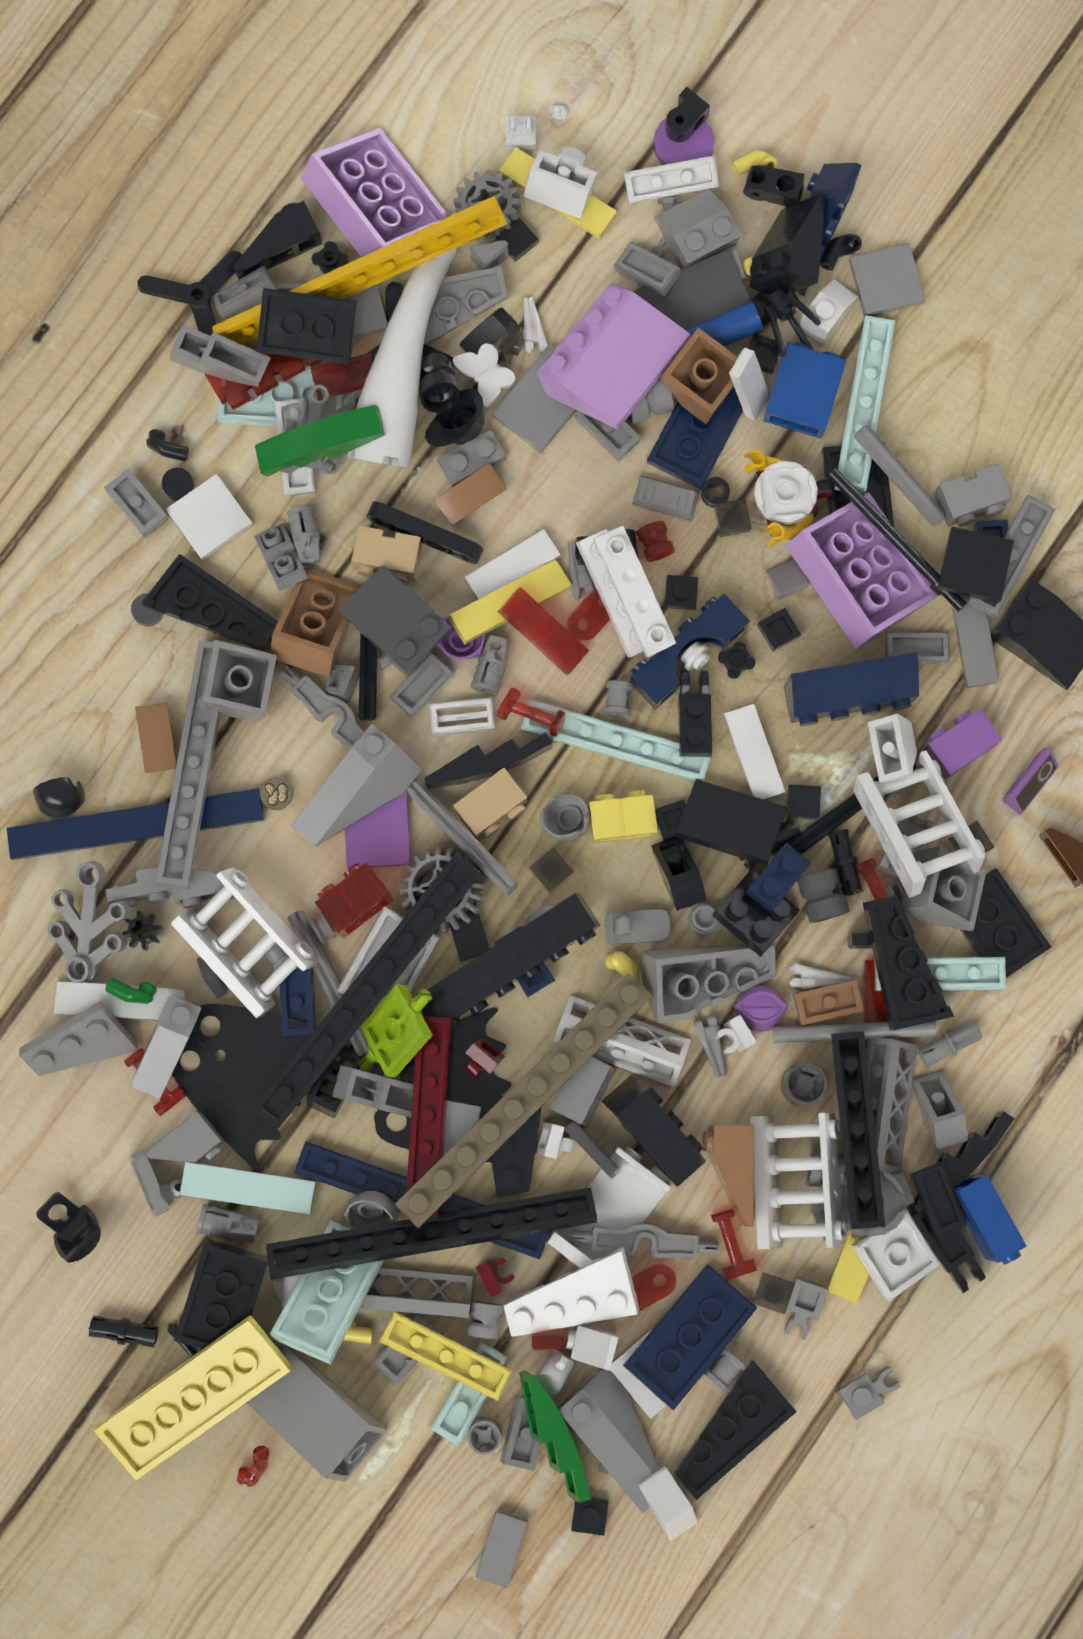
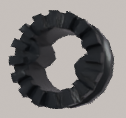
M720 477L709 478L704 483L701 498L706 506L719 508L726 504L730 494L728 483ZM719 486L724 491L722 498L715 496L712 499L707 494V489L710 487L715 489Z

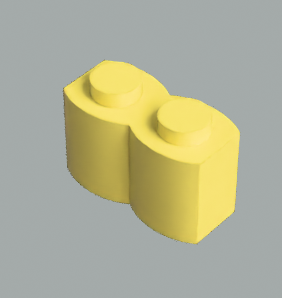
M645 790L627 792L626 798L614 799V794L595 796V801L589 802L593 843L657 836L653 795H646Z

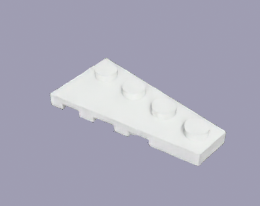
M624 1247L613 1251L612 1254L602 1259L598 1258L572 1273L568 1272L558 1277L557 1280L546 1285L542 1284L512 1298L504 1304L511 1337L636 1315L640 1310Z

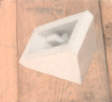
M665 1466L637 1484L669 1541H672L698 1524L691 1504Z

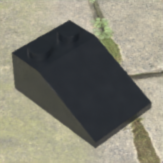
M821 192L781 210L752 258L749 288L771 295L782 288L796 292L818 283L826 194Z
M1031 578L991 633V639L1067 691L1083 669V620L1057 595Z

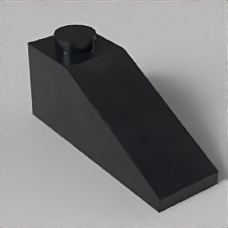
M304 200L299 203L285 205L268 222L233 266L238 280L262 266H266L267 270L322 245L320 232Z

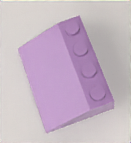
M381 128L311 154L301 176V180L361 257L449 217Z
M610 283L536 373L548 397L619 429L691 338V334L636 293Z
M868 492L863 495L888 521L871 494ZM852 502L803 529L786 545V548L855 649L876 638L938 597L930 588L931 584Z

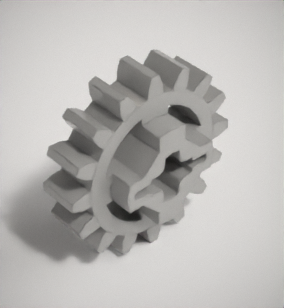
M487 170L483 177L477 171L474 172L475 179L473 181L464 178L465 188L457 187L456 189L458 197L454 198L453 201L455 208H457L455 213L495 196L507 222V225L503 227L508 230L511 229L509 220H517L518 214L516 210L521 209L520 199H518L520 197L518 188H513L512 179L508 178L504 181L503 174L500 171L495 177H492L490 170ZM500 228L494 230L497 236L500 235ZM489 233L485 234L484 237L488 238Z

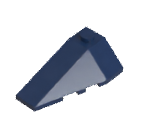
M824 164L820 173L814 172L806 190L811 192L810 197L821 192L826 194L820 261L852 196L862 167L861 164ZM809 287L799 290V294L805 297Z

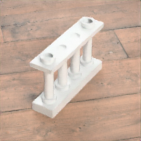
M621 525L609 532L607 529H603L576 542L627 657H633L643 651L646 657H650L676 644L624 526Z
M927 750L920 753L916 767L917 770L912 771L911 776L881 784L877 781L874 782L869 772H866L856 777L853 789L909 898L921 894L928 875L965 861L968 862L973 873L980 871L985 858V850L981 841L975 840L941 778L942 774L939 764L936 760L930 758ZM924 781L931 794L929 797L894 810L888 808L883 800L884 795ZM938 807L946 821L908 837L905 834L902 835L897 826L901 820ZM953 834L960 847L957 851L925 863L916 862L911 853L915 847Z
M232 867L216 875L224 886L199 913L191 910L180 914L171 925L256 1018H259L266 1012H270L278 1004L272 998V992L297 967L305 971L315 966L319 960L314 956L313 949L306 942L300 941L249 885L246 875ZM234 896L243 905L245 911L218 937L208 927L207 922ZM255 919L267 934L242 960H238L230 952L229 945ZM277 943L289 957L261 984L250 974V969Z
M818 1113L819 1123L795 1125H777L774 1122V1116L750 1117V1124L754 1126V1195L758 1249L779 1248L783 1238L826 1237L827 1248L844 1246L843 1240L846 1239L847 1227L845 1220H842L837 1139L840 1138L841 1129L835 1113ZM820 1137L821 1157L779 1158L776 1155L775 1142H777L778 1138ZM822 1170L823 1190L781 1191L778 1188L777 1175L780 1171ZM824 1203L825 1223L783 1225L780 1221L779 1208L782 1205Z

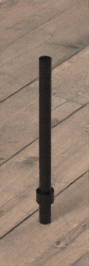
M837 468L828 474L827 477L928 580L931 584L930 588L938 596L941 594L958 612L967 604L959 594L937 589L940 574Z

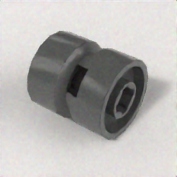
M837 869L825 870L797 880L801 897L808 899L805 910L810 924L850 912L845 895L838 891L842 884Z
M803 1062L791 1066L784 1072L780 1088L788 1102L797 1106L811 1105L824 1097L827 1090V1078L820 1067L812 1063Z

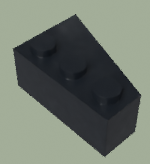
M629 1076L601 1102L622 1123L621 1125L634 1137L669 1180L678 1187L706 1162L705 1158L700 1154V1151L704 1148L692 1134L687 1137L680 1130L684 1125L672 1110L666 1113L662 1109L660 1104L664 1100L651 1086L646 1090L634 1078Z

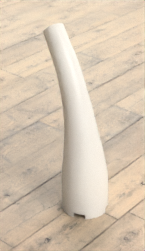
M456 248L416 266L406 283L367 375L356 409L377 405L385 435L348 452L347 458L409 468L418 415L419 381L424 337L432 306L442 281L456 256Z

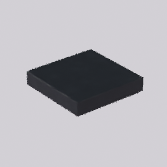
M951 527L937 589L1000 603L1014 540Z

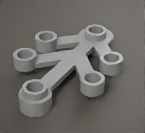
M323 385L312 386L307 392L309 407L306 424L320 420L322 404L329 397L328 390ZM316 389L320 390L322 393V397L319 401L316 400L314 397V391ZM362 391L347 393L343 399V407L331 416L356 410L355 400L360 398ZM291 403L285 406L283 411L285 417L284 432L297 428V422L304 418L305 410L301 404ZM292 407H295L298 411L296 418L290 415ZM325 456L304 467L318 469L324 474H334L339 470L340 462L338 458L331 459ZM328 459L333 462V468L330 471L325 466ZM292 465L280 472L291 473L299 467Z
M97 861L84 862L76 870L77 881L84 887L81 917L73 906L74 896L71 891L67 889L58 890L51 897L52 905L61 911L67 922L61 920L51 923L48 927V935L57 942L67 957L66 975L71 981L76 983L92 982L97 975V965L110 954L123 951L127 946L126 937L122 933L116 932L107 935L104 944L91 953L92 940L116 921L127 919L131 912L128 903L118 901L110 904L108 911L95 920L98 886L103 883L106 876L104 867ZM92 869L96 872V879L92 876ZM61 894L65 897L64 905L60 901ZM117 906H119L122 909L121 916H119L116 912ZM57 926L62 930L61 936L57 933ZM70 927L78 937L77 948L69 938ZM114 937L118 940L117 948L113 945ZM82 963L85 966V973L81 969Z

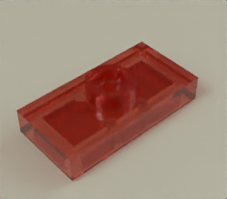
M367 353L351 357L350 364L331 362L311 367L314 386L323 385L326 387L329 397L361 390L373 362L371 354ZM316 389L318 400H320L322 393Z

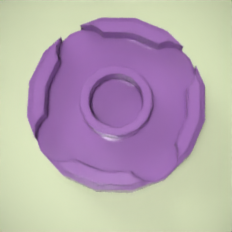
M666 119L656 129L654 151L656 158L662 165L712 156L715 139L712 128L706 121L689 139L680 143L670 140L666 135Z

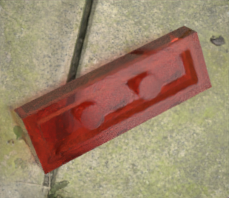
M521 587L517 588L497 611L566 675L574 670L589 651Z

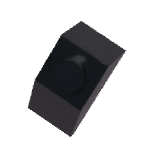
M673 837L651 845L667 892L676 910L678 911L706 901L700 872L684 840Z

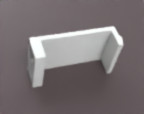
M628 1146L624 1151L617 1147L610 1157L620 1168V1172L611 1179L601 1169L587 1187H591L597 1223L555 1230L547 1240L548 1244L579 1268L598 1258L602 1259L612 1254V1252L593 1251L591 1245L571 1244L572 1230L592 1232L594 1226L624 1229L635 1223H643L663 1195L671 1188L666 1184L669 1178L654 1166L650 1171L639 1163L642 1157Z

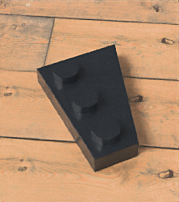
M504 1096L480 1100L483 1116ZM541 1107L490 1157L497 1197L528 1192L530 1190Z

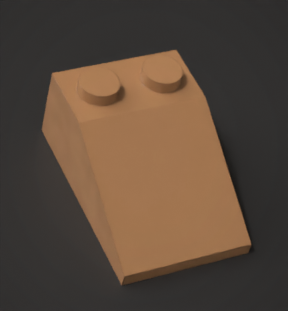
M303 567L308 578L295 584L272 634L270 653L277 655V661L330 677L350 626V622L338 610L361 588V585Z
M709 1125V1131L703 1133V1151L709 1152L711 1164L740 1224L753 1227L754 1126Z

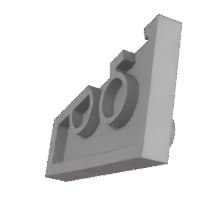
M502 266L444 277L431 309L424 344L432 343L508 299Z
M100 1001L20 1047L19 1056L38 1076L137 1051L138 1041Z

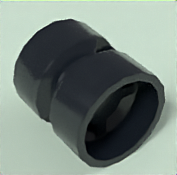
M440 353L427 354L421 359L419 397L424 409L430 412L442 413L449 411L460 400V389L455 377L453 363L449 357Z

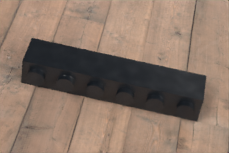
M574 893L427 989L431 993L432 999L422 1009V1013L424 1016L452 1018V1029L462 1023L461 1016L469 1011L472 1015L482 1011L489 1006L486 1000L495 994L499 998L505 996L516 988L513 983L524 976L527 981L543 971L540 967L541 964L549 959L553 963L562 959L570 953L567 949L569 946L577 941L580 946L596 936L594 930L601 925L582 895Z
M864 1031L831 1034L851 1236L885 1234L886 1226Z

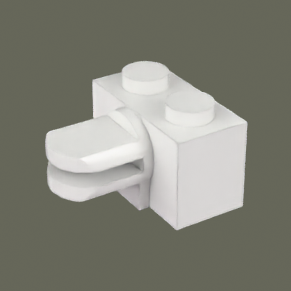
M565 147L559 152L558 156L540 150L531 167L523 197L581 219L589 202L598 172L585 168L586 156L576 148Z

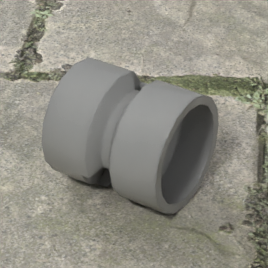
M661 377L628 416L632 424L649 419L651 412L658 416L674 410L672 393Z

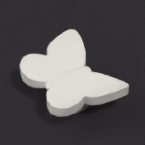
M487 343L480 347L477 355L473 352H467L453 358V365L456 370L467 377L474 378V382L478 386V392L483 397V407L485 408L498 399L501 394L500 389L510 388L515 383L514 373L506 367H500L496 348L492 344Z

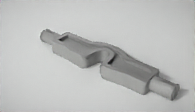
M290 665L286 666L285 669L292 678L284 670L281 671L280 675L293 686L291 689L292 693L306 706L318 722H323L335 713L340 715V720L335 725V728L331 730V734L350 749L364 733L357 725L356 718L350 707L336 697L327 696L308 676L305 675L301 678Z
M635 1223L624 1229L594 1226L592 1232L571 1231V1244L591 1245L593 1251L613 1253V1251L624 1247L626 1256H635L639 1247V1240L642 1237H648L650 1239V1254L653 1258L679 1257L695 1259L698 1253L718 1254V1249H716L718 1248V1241L699 1240L695 1234L665 1232L662 1228L650 1223Z

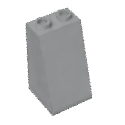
M289 1346L278 1348L292 1364L291 1371L246 1403L325 1479L345 1482L388 1429L296 1349Z

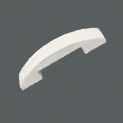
M57 982L54 1014L76 1016L101 1001L115 1018L158 1021L168 996L173 995L185 1000L186 991L157 988V992L152 997L154 999L152 1002L139 1004L125 1002L105 991L107 984Z

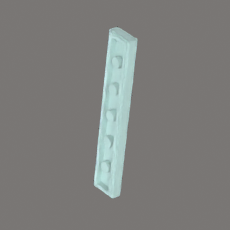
M865 315L838 464V470L864 495L867 489L872 458L855 440L854 436L865 425H868L875 433L877 431L896 321Z
M532 699L529 700L521 731L538 736L546 732L551 740L694 782L696 779L704 781L710 757H679V742Z

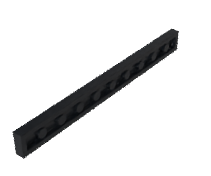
M455 853L253 1107L254 1110L275 1127H281L482 874L481 871L458 853Z
M590 1187L441 1213L439 1216H431L419 1229L409 1219L269 1243L266 1244L270 1279L274 1280L597 1223V1213Z

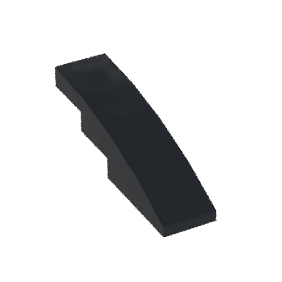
M545 732L520 749H518L513 739H510L486 755L477 745L426 776L424 780L428 788L460 785L492 777L502 768L510 770L551 750L553 743Z
M1004 1111L997 1112L983 1136L977 1132H969V1141L963 1142L955 1157L949 1153H942L936 1163L943 1162L953 1189L968 1177L995 1148L1015 1119ZM917 1194L914 1199L915 1203L910 1205L909 1209L920 1213L924 1208Z

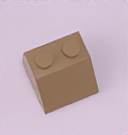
M698 328L661 376V379L682 407L707 424L734 388L729 372L738 357Z

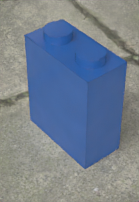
M787 343L785 347L786 356L782 357L763 422L822 439L847 360L840 359V356L833 352L820 353L813 351L803 343Z
M974 1174L963 1180L953 1190L965 1217L966 1226L985 1260L997 1263L1003 1262L1005 1265L1021 1256L1019 1251L1027 1247L988 1176Z

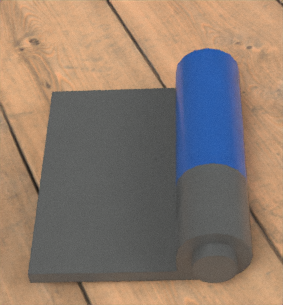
M729 249L682 269L681 275L665 297L645 286L633 291L690 333L691 336L700 328L724 347L764 329Z

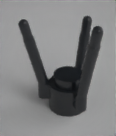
M782 288L773 292L766 299L767 306L764 308V311L769 317L780 356H786V351L776 318H779L781 322L788 320L800 341L814 351L811 343L794 318L797 312L795 307L815 325L819 326L821 321L798 299L793 290L788 291L786 288Z

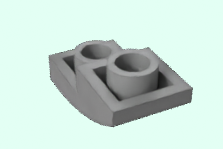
M283 523L254 536L279 591L308 578Z

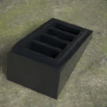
M343 1047L316 1081L306 1098V1104L309 1107L332 1118L337 1116L344 1100L332 1097L334 1090L324 1086V1083L327 1081L333 1085L336 1084L337 1076L331 1074L330 1071L333 1069L339 1072L342 1064L335 1062L337 1057L352 1063V1068L358 1070L361 1066L358 1065V1062L364 1057L357 1055L356 1052L346 1047ZM319 1093L333 1099V1104L319 1098Z

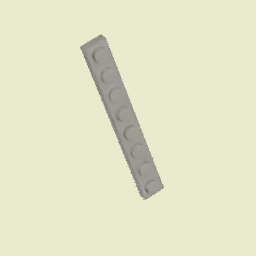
M199 640L155 881L157 886L190 889L220 712L202 703L213 642Z

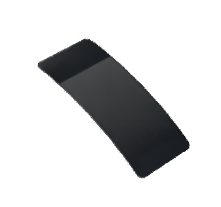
M501 307L471 331L459 345L466 353L473 352L477 355L483 344L493 345L514 328L517 322Z

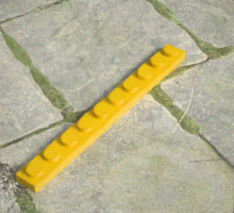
M492 196L344 266L338 267L329 273L310 280L289 292L346 299L507 225V222L496 197ZM261 304L212 326L213 332L243 346L257 340Z

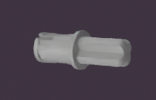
M971 1022L950 1034L942 1033L943 1037L917 1050L921 1059L924 1060L925 1066L929 1067L951 1054L954 1057L957 1056V1051L981 1040L982 1033L978 1025Z

